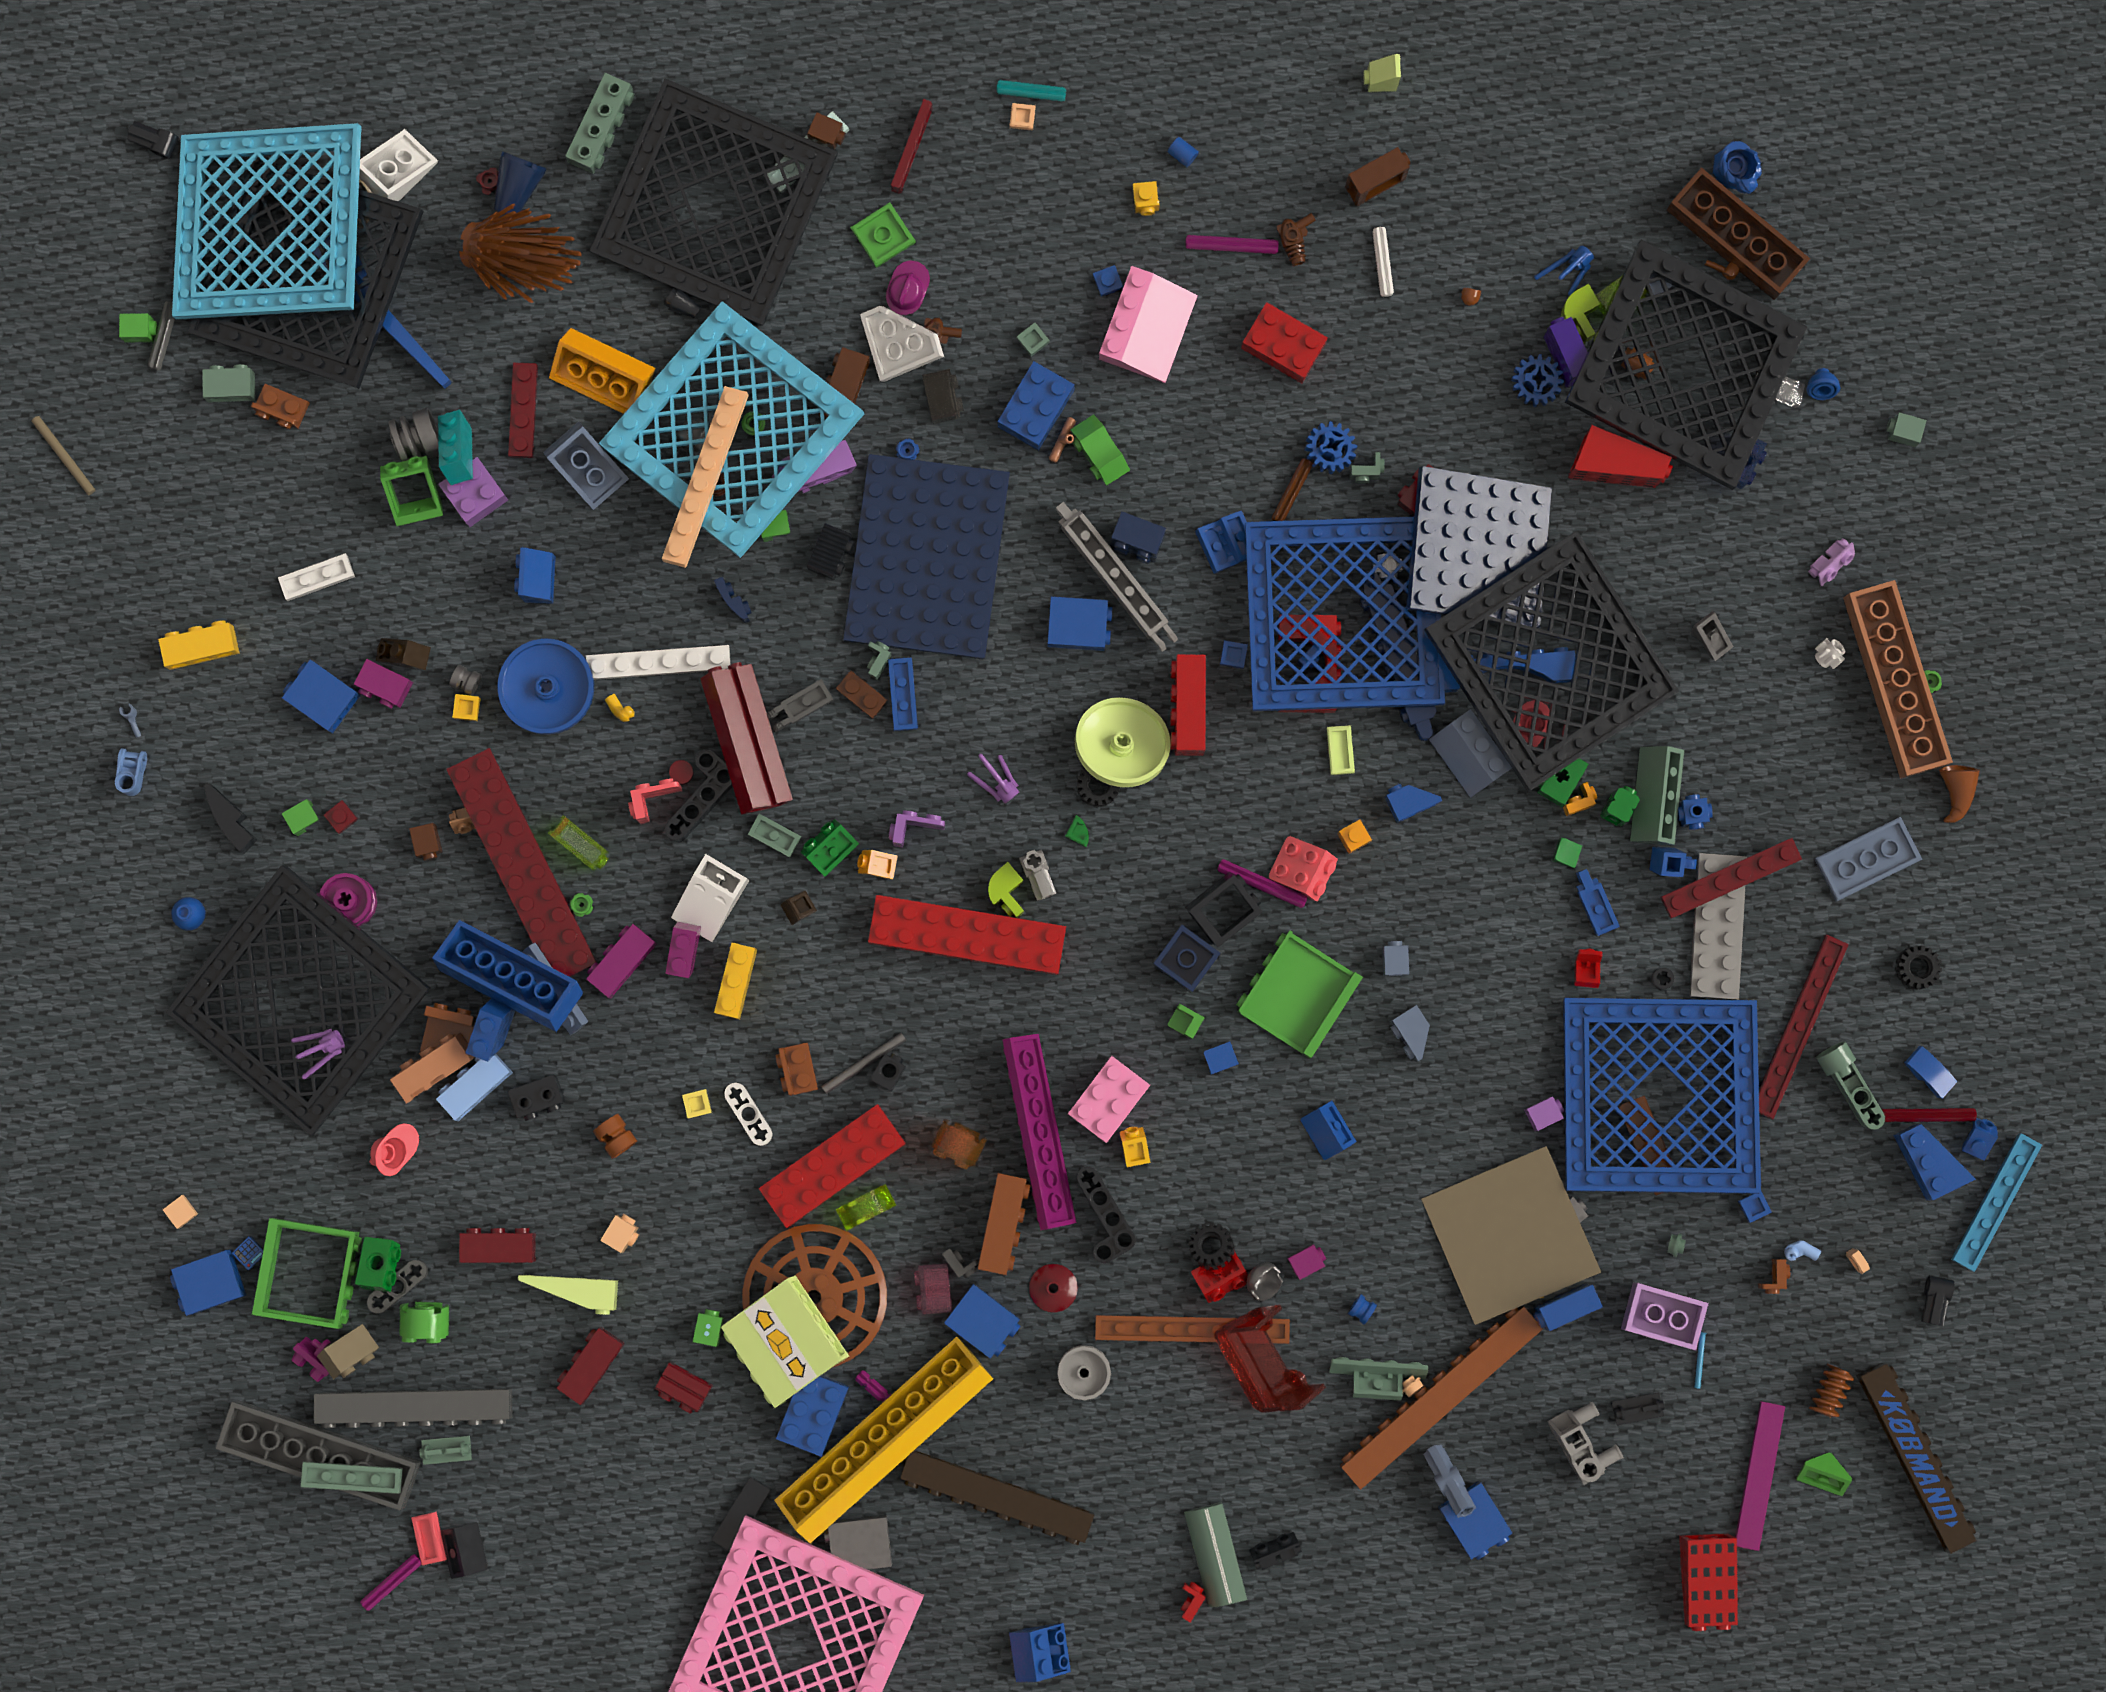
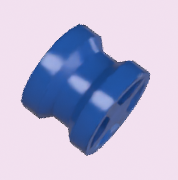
M1360 1294L1349 1309L1348 1314L1352 1317L1356 1316L1362 1324H1365L1373 1314L1377 1304L1374 1302L1369 1303L1366 1301L1365 1296Z

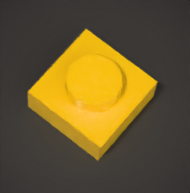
M455 694L452 718L478 721L481 698Z

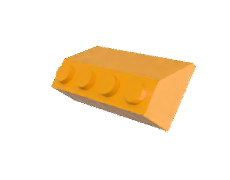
M570 328L559 340L549 379L624 414L651 384L655 368Z

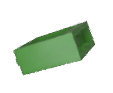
M416 456L398 463L390 462L380 467V479L396 526L443 516L442 500L427 456ZM424 472L432 497L399 505L391 479Z

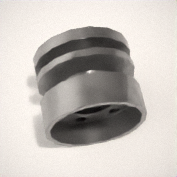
M428 407L412 413L414 424L410 425L404 416L400 417L402 428L399 427L395 419L389 421L391 441L398 457L402 461L409 460L411 455L413 457H421V451H425L430 460L439 457L438 429Z

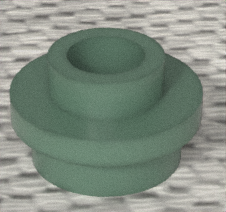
M1672 1234L1667 1253L1673 1254V1257L1676 1258L1678 1253L1683 1254L1686 1240L1682 1239V1234Z

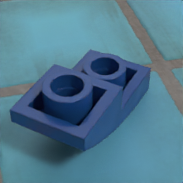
M1919 1046L1904 1062L1918 1080L1924 1081L1937 1098L1943 1099L1957 1083L1952 1074L1923 1046Z

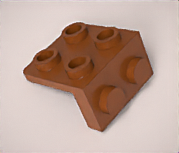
M434 1003L433 1007L426 1006L424 1015L428 1016L420 1052L429 1046L435 1049L441 1045L439 1040L449 1033L455 1036L460 1032L469 1044L477 1017L471 1016L472 1011L457 1008V1012L447 1011V1005Z

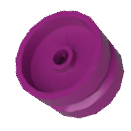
M348 873L334 875L324 883L320 890V894L358 927L368 922L376 911L377 897L375 890L369 882L357 875ZM348 897H351V899L348 901L349 905H347L346 899Z

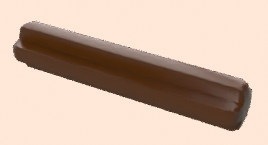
M1304 458L1301 459L1272 515L1273 521L1285 520L1312 468L1313 463Z

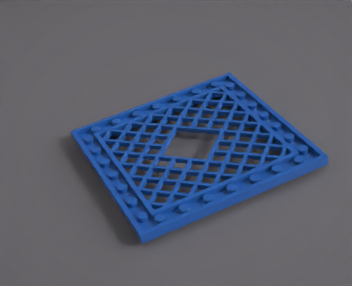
M1414 517L1245 522L1253 711L1445 705L1443 659L1424 631L1425 628L1441 619V614L1416 611L1415 618L1408 612L1407 606L1404 608L1395 600L1402 591L1408 594L1407 586L1409 585V579L1403 585L1394 575L1402 567L1410 573V568L1406 563L1411 558V553L1401 561L1393 552L1400 544L1411 552L1412 547L1406 542H1412ZM1383 543L1396 544L1389 550ZM1349 544L1343 551L1335 546ZM1359 544L1372 545L1367 550H1365ZM1311 545L1325 546L1317 552ZM1353 545L1363 554L1355 563L1345 555ZM1376 545L1387 553L1379 562L1369 554ZM1287 546L1301 547L1294 553ZM1329 546L1339 554L1332 563H1329L1322 556ZM1270 547H1277L1272 553L1270 552ZM1305 547L1315 555L1308 564L1298 557ZM1281 548L1291 555L1284 565L1274 557ZM1389 556L1399 564L1392 573L1382 566V563ZM1365 557L1375 564L1368 574L1357 566ZM1318 558L1327 566L1320 576L1310 568ZM1341 558L1351 565L1344 575L1334 567ZM1294 559L1304 567L1296 576L1286 568ZM1271 561L1280 568L1273 576L1271 575ZM1378 568L1388 576L1381 585H1378L1370 577ZM1354 569L1364 577L1356 586L1346 578ZM1330 570L1340 577L1332 587L1322 579ZM1282 571L1292 579L1285 588L1275 581ZM1306 571L1316 578L1309 587H1306L1299 580ZM1390 579L1400 587L1393 596L1383 589ZM1366 580L1376 588L1369 597L1359 590ZM1342 581L1377 611L1373 618L1347 645L1312 614ZM1295 582L1304 590L1297 600L1287 592ZM1318 582L1329 590L1321 599L1311 591ZM1272 584L1281 591L1274 600L1272 599ZM1379 591L1389 599L1381 609L1371 601ZM1307 594L1317 601L1310 611L1299 603ZM1283 595L1293 602L1285 612L1276 604ZM1391 603L1401 610L1394 620L1384 612ZM1296 606L1306 614L1298 623L1288 615ZM1273 607L1282 615L1275 623H1273ZM1404 614L1414 622L1407 631L1403 630L1396 623ZM1380 615L1390 623L1383 632L1372 624ZM1308 617L1318 625L1311 634L1301 627ZM1284 618L1294 625L1287 635L1277 628V625ZM1392 626L1402 634L1395 643L1385 636ZM1368 627L1379 635L1371 644L1361 636ZM1415 627L1417 628V641L1409 635ZM1321 628L1330 636L1323 646L1313 638ZM1297 629L1307 637L1299 647L1289 639ZM1274 631L1283 638L1275 647ZM1405 637L1415 645L1407 655L1397 647ZM1381 638L1391 646L1383 656L1374 648ZM1357 639L1367 647L1360 656L1349 648ZM1333 640L1343 648L1336 657L1325 649ZM1309 641L1319 648L1312 658L1301 650ZM1285 642L1295 649L1288 658H1285L1278 651ZM1417 649L1418 665L1410 658ZM1370 650L1379 658L1372 668L1362 660ZM1393 650L1404 658L1396 667L1386 659ZM1346 651L1356 659L1348 669L1338 661ZM1321 652L1332 660L1324 669L1314 661ZM1297 653H1300L1308 661L1300 670L1290 662ZM1275 654L1284 661L1276 671ZM1406 661L1416 669L1409 678L1398 670ZM1358 662L1368 670L1361 680L1350 672ZM1382 662L1392 670L1385 679L1374 671ZM1334 663L1344 671L1337 680H1334L1327 673ZM1310 664L1320 672L1313 681L1303 674ZM1286 665L1296 672L1289 682L1278 674ZM1395 673L1404 680L1387 682ZM1419 673V681H1411ZM1372 674L1380 682L1364 681ZM1323 675L1331 682L1328 684H1315ZM1346 675H1348V676H1350L1356 683H1340V682L1342 681V679H1343ZM1299 676L1308 683L1291 685ZM1276 678L1284 685H1276Z
M1563 999L1566 1191L1761 1193L1757 1000ZM1589 1023H1597V1024L1589 1031ZM1606 1024L1621 1025L1615 1031H1612ZM1629 1024L1645 1025L1636 1032ZM1653 1024L1669 1025L1660 1032ZM1600 1025L1610 1034L1602 1043L1592 1035ZM1678 1025L1693 1026L1685 1033ZM1702 1025L1717 1026L1709 1033ZM1725 1025H1731L1732 1032ZM1624 1026L1634 1035L1626 1044L1616 1035ZM1648 1026L1658 1035L1650 1044L1640 1036ZM1672 1026L1682 1035L1674 1045L1664 1036ZM1696 1027L1706 1036L1698 1045L1688 1036ZM1720 1027L1730 1036L1722 1045L1712 1036ZM1612 1037L1622 1046L1614 1056L1604 1047ZM1589 1038L1598 1046L1590 1055ZM1636 1038L1646 1047L1638 1056L1628 1047ZM1660 1038L1670 1047L1663 1056L1652 1047ZM1684 1039L1694 1047L1686 1057L1676 1048ZM1708 1039L1718 1047L1710 1057L1700 1048ZM1731 1040L1732 1055L1724 1048ZM1600 1049L1610 1058L1602 1068L1592 1059ZM1624 1050L1634 1058L1626 1068L1616 1059ZM1648 1050L1659 1059L1650 1068L1640 1059ZM1672 1051L1682 1059L1675 1068L1665 1060ZM1696 1051L1706 1059L1699 1068L1688 1060ZM1720 1051L1731 1060L1723 1069L1712 1060ZM1612 1062L1622 1070L1614 1080L1604 1071ZM1636 1062L1646 1070L1638 1080L1628 1071ZM1661 1062L1695 1095L1664 1128L1629 1095ZM1590 1063L1598 1070L1591 1079ZM1684 1063L1694 1071L1687 1080L1677 1072ZM1708 1063L1719 1072L1711 1081L1701 1072ZM1731 1065L1733 1080L1725 1073ZM1600 1074L1610 1082L1603 1091L1593 1083ZM1624 1074L1634 1082L1627 1091L1616 1083ZM1696 1075L1707 1083L1699 1093L1689 1084ZM1721 1075L1731 1084L1723 1093L1713 1084ZM1590 1086L1599 1094L1591 1103ZM1612 1086L1622 1094L1615 1103L1605 1095ZM1709 1087L1719 1095L1711 1105L1701 1096ZM1732 1088L1733 1103L1725 1096ZM1601 1097L1611 1106L1603 1115L1593 1107ZM1625 1098L1635 1106L1627 1116L1617 1107ZM1697 1099L1707 1107L1699 1117L1689 1108ZM1721 1099L1732 1108L1724 1117L1713 1108ZM1590 1110L1599 1118L1591 1127ZM1613 1110L1623 1118L1615 1128L1605 1119ZM1637 1110L1647 1118L1639 1128L1629 1119ZM1685 1111L1695 1119L1688 1128L1678 1120ZM1709 1111L1720 1120L1712 1129L1702 1121ZM1732 1113L1734 1128L1726 1121ZM1601 1122L1611 1130L1603 1140L1593 1131ZM1625 1122L1635 1130L1627 1140L1617 1131ZM1650 1122L1660 1131L1652 1140L1642 1132ZM1673 1123L1684 1131L1676 1140L1666 1132ZM1698 1123L1708 1132L1700 1141L1690 1132ZM1722 1123L1732 1132L1724 1141L1714 1133ZM1590 1134L1599 1142L1592 1151ZM1613 1134L1623 1142L1615 1152L1605 1143ZM1638 1134L1648 1143L1640 1152L1630 1144ZM1662 1134L1672 1143L1664 1152L1654 1144ZM1686 1135L1696 1143L1688 1153L1678 1144ZM1710 1135L1720 1144L1712 1153L1702 1144ZM1733 1137L1734 1151L1727 1145ZM1601 1146L1611 1154L1603 1164L1593 1155ZM1626 1146L1636 1155L1628 1164L1618 1156ZM1650 1146L1660 1155L1652 1164L1642 1156ZM1674 1147L1684 1155L1676 1165L1666 1156ZM1698 1147L1708 1155L1700 1165L1690 1156ZM1722 1148L1733 1156L1725 1165L1715 1157ZM1615 1158L1623 1167L1606 1166ZM1639 1158L1647 1167L1630 1166ZM1591 1159H1592L1599 1167L1591 1166ZM1664 1159L1671 1167L1655 1166ZM1688 1159L1696 1168L1678 1167ZM1712 1159L1720 1168L1703 1167ZM1734 1161V1168H1727Z

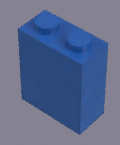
M1051 597L1048 647L1105 651V645H1110L1111 631L1106 630L1107 621L1112 620V607H1108V600Z
M310 659L308 663L304 662L297 672L299 675L295 681H291L286 685L282 698L333 734L361 695Z
M491 998L479 1011L466 1054L488 1062L503 1047L515 1010Z
M226 1250L171 1269L173 1274L170 1276L171 1283L174 1289H178L180 1296L178 1298V1305L180 1310L185 1312L186 1316L247 1296L232 1250Z
M1585 1283L1534 1306L1535 1313L1532 1316L1541 1328L1551 1331L1603 1306L1594 1286Z
M975 1284L972 1285L944 1322V1324L990 1359L993 1355L999 1356L1006 1346L1003 1344L1008 1335L1013 1337L1021 1327L1017 1324L1020 1318Z
M1479 1481L1466 1489L1476 1506V1509L1470 1515L1458 1518L1449 1501L1438 1506L1470 1559L1475 1557L1477 1560L1489 1553L1488 1549L1496 1544L1499 1547L1510 1540L1508 1536L1513 1534L1484 1486Z

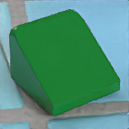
M1563 837L1559 838L1552 861L1575 869L1582 845Z

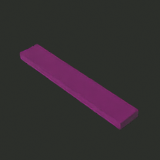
M1762 1401L1759 1404L1735 1535L1737 1547L1757 1551L1760 1549L1785 1406Z

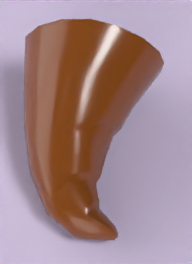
M1951 765L1939 769L1949 791L1952 807L1950 814L1943 820L1944 822L1955 823L1961 820L1971 807L1980 772L1977 768Z

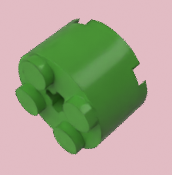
M415 1302V1307L408 1308V1303L401 1304L399 1335L402 1337V1342H416L417 1339H426L427 1343H440L441 1339H445L449 1335V1305L446 1304L442 1307V1303Z

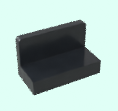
M477 1522L441 1531L451 1579L469 1576L488 1569Z

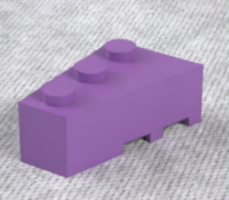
M846 440L841 441L799 491L802 490L803 493L810 491L809 488L812 486L829 483L851 473L855 469L857 464ZM790 456L785 457L781 461L790 460ZM785 466L778 467V474Z

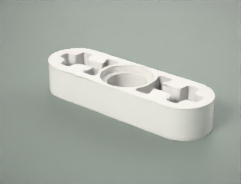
M739 1083L728 1085L725 1089V1098L752 1142L761 1146L768 1144L773 1136L772 1130L746 1088ZM732 1088L742 1090V1093H740L742 1101H745L746 1098L749 1100V1103L743 1104L738 1110L735 1105L739 1104L736 1098L731 1099L729 1096L732 1094ZM747 1107L755 1110L756 1115L752 1121H745L742 1118V1111ZM759 1118L762 1123L757 1125L761 1130L766 1129L768 1132L765 1135V1141L755 1138L758 1133L754 1127L751 1130L748 1128V1125L755 1124Z

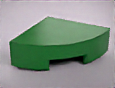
M1077 815L1065 837L1087 847L1089 832L1084 821Z

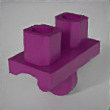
M306 1336L293 1348L295 1353L292 1361L300 1367L309 1362L314 1366L309 1374L314 1380L319 1382L325 1376L327 1377L329 1373L317 1355L328 1347L331 1342L326 1339L323 1343H320L316 1338L311 1341Z

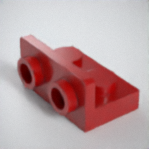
M1235 1251L1234 1255H1230L1232 1260L1230 1262L1225 1261L1226 1266L1223 1268L1219 1265L1217 1270H1214L1212 1267L1208 1270L1204 1266H1200L1191 1271L1208 1303L1219 1301L1226 1293L1233 1289H1240L1246 1284L1248 1274Z

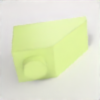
M1400 54L1369 62L1368 69L1364 70L1363 73L1364 85L1368 84V92L1397 91L1401 78Z

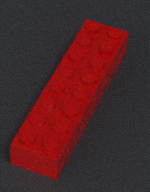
M876 895L868 943L1058 975L1066 926Z

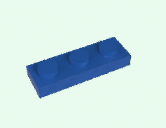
M912 657L888 659L894 731L918 729Z

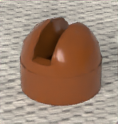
M1463 288L1461 294L1462 301L1468 306L1475 305L1480 299L1481 291Z

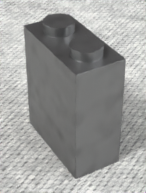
M887 1515L835 1521L824 1531L825 1543H830L831 1554L866 1570L892 1566Z

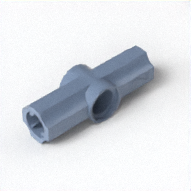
M1442 1445L1430 1447L1423 1455L1435 1475L1434 1479L1443 1496L1447 1497L1450 1506L1458 1518L1470 1515L1476 1509V1506L1465 1488V1483L1458 1469L1452 1465Z

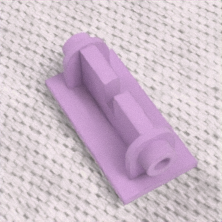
M1843 538L1837 540L1826 551V554L1831 557L1829 560L1821 555L1810 566V575L1814 578L1818 576L1821 586L1827 581L1833 580L1838 570L1853 560L1855 550L1852 542L1849 544Z

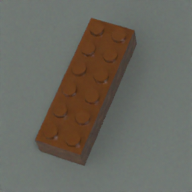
M1702 167L1667 208L1670 214L1725 260L1737 265L1739 271L1774 301L1810 260L1806 254Z

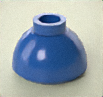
M1826 368L1816 370L1807 384V394L1817 400L1830 399L1840 391V383L1837 377Z
M182 898L172 908V920L180 929L194 930L203 923L205 908L196 898Z

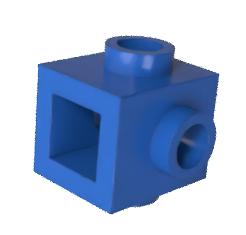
M1700 795L1685 796V800L1679 803L1677 820L1681 821V827L1689 826V830L1704 828L1703 824L1710 822V818L1713 816L1711 803L1707 802V798L1700 799ZM1694 807H1698L1699 815L1693 813Z

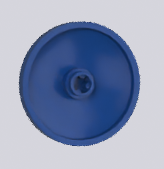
M537 639L521 645L508 656L499 673L498 696L505 713L518 726L532 733L548 735L570 729L585 716L593 700L594 678L588 662L574 647L559 640Z

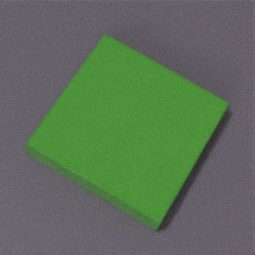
M891 203L886 204L850 227L876 268L916 243Z

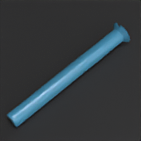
M1701 1332L1699 1337L1694 1388L1701 1387L1705 1336L1707 1334L1705 1332Z

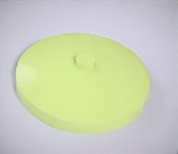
M1110 698L1094 704L1081 717L1075 733V749L1083 767L1096 779L1112 786L1134 787L1149 782L1161 772L1170 753V735L1163 719L1146 704L1129 698Z

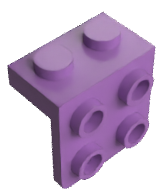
M903 811L902 814H897L896 823H891L889 840H893V846L903 848L907 824L945 830V821H941V817L937 815L927 814L926 818L917 817L916 812Z

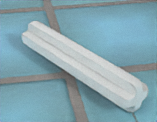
M1377 227L1373 229L1380 295L1387 297L1393 295L1394 292L1385 227Z

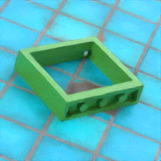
M269 1218L252 1315L335 1329L343 1328V1324H347L349 1310H346L347 1300H351L353 1295V1286L350 1285L351 1277L356 1275L358 1262H355L356 1252H360L362 1238L359 1237L360 1232ZM282 1227L349 1238L335 1319L268 1308Z

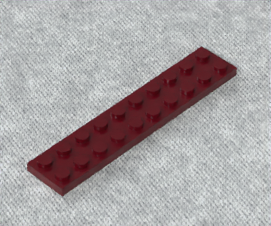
M491 748L447 768L446 770L532 943L537 944L553 969L569 977L592 966L597 961Z

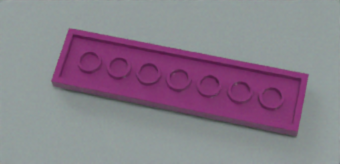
M1039 1034L1003 1039L1004 1054L1009 1071L1008 1075L1011 1081L1013 1100L1016 1106L1018 1125L1021 1131L1040 1231L1076 1223Z

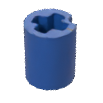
M1178 137L1171 144L1167 153L1185 167H1189L1199 151L1181 137Z

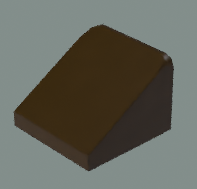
M806 891L787 899L781 904L791 925L798 923L817 911Z

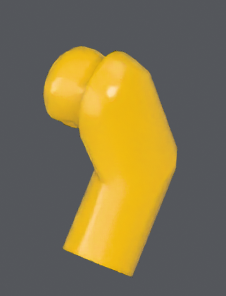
M615 694L605 699L613 715L622 722H628L630 718L634 717V710L630 706L623 708Z

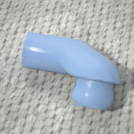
M1803 1240L1789 1244L1784 1250L1785 1257L1790 1261H1794L1803 1255L1816 1261L1821 1253V1250Z

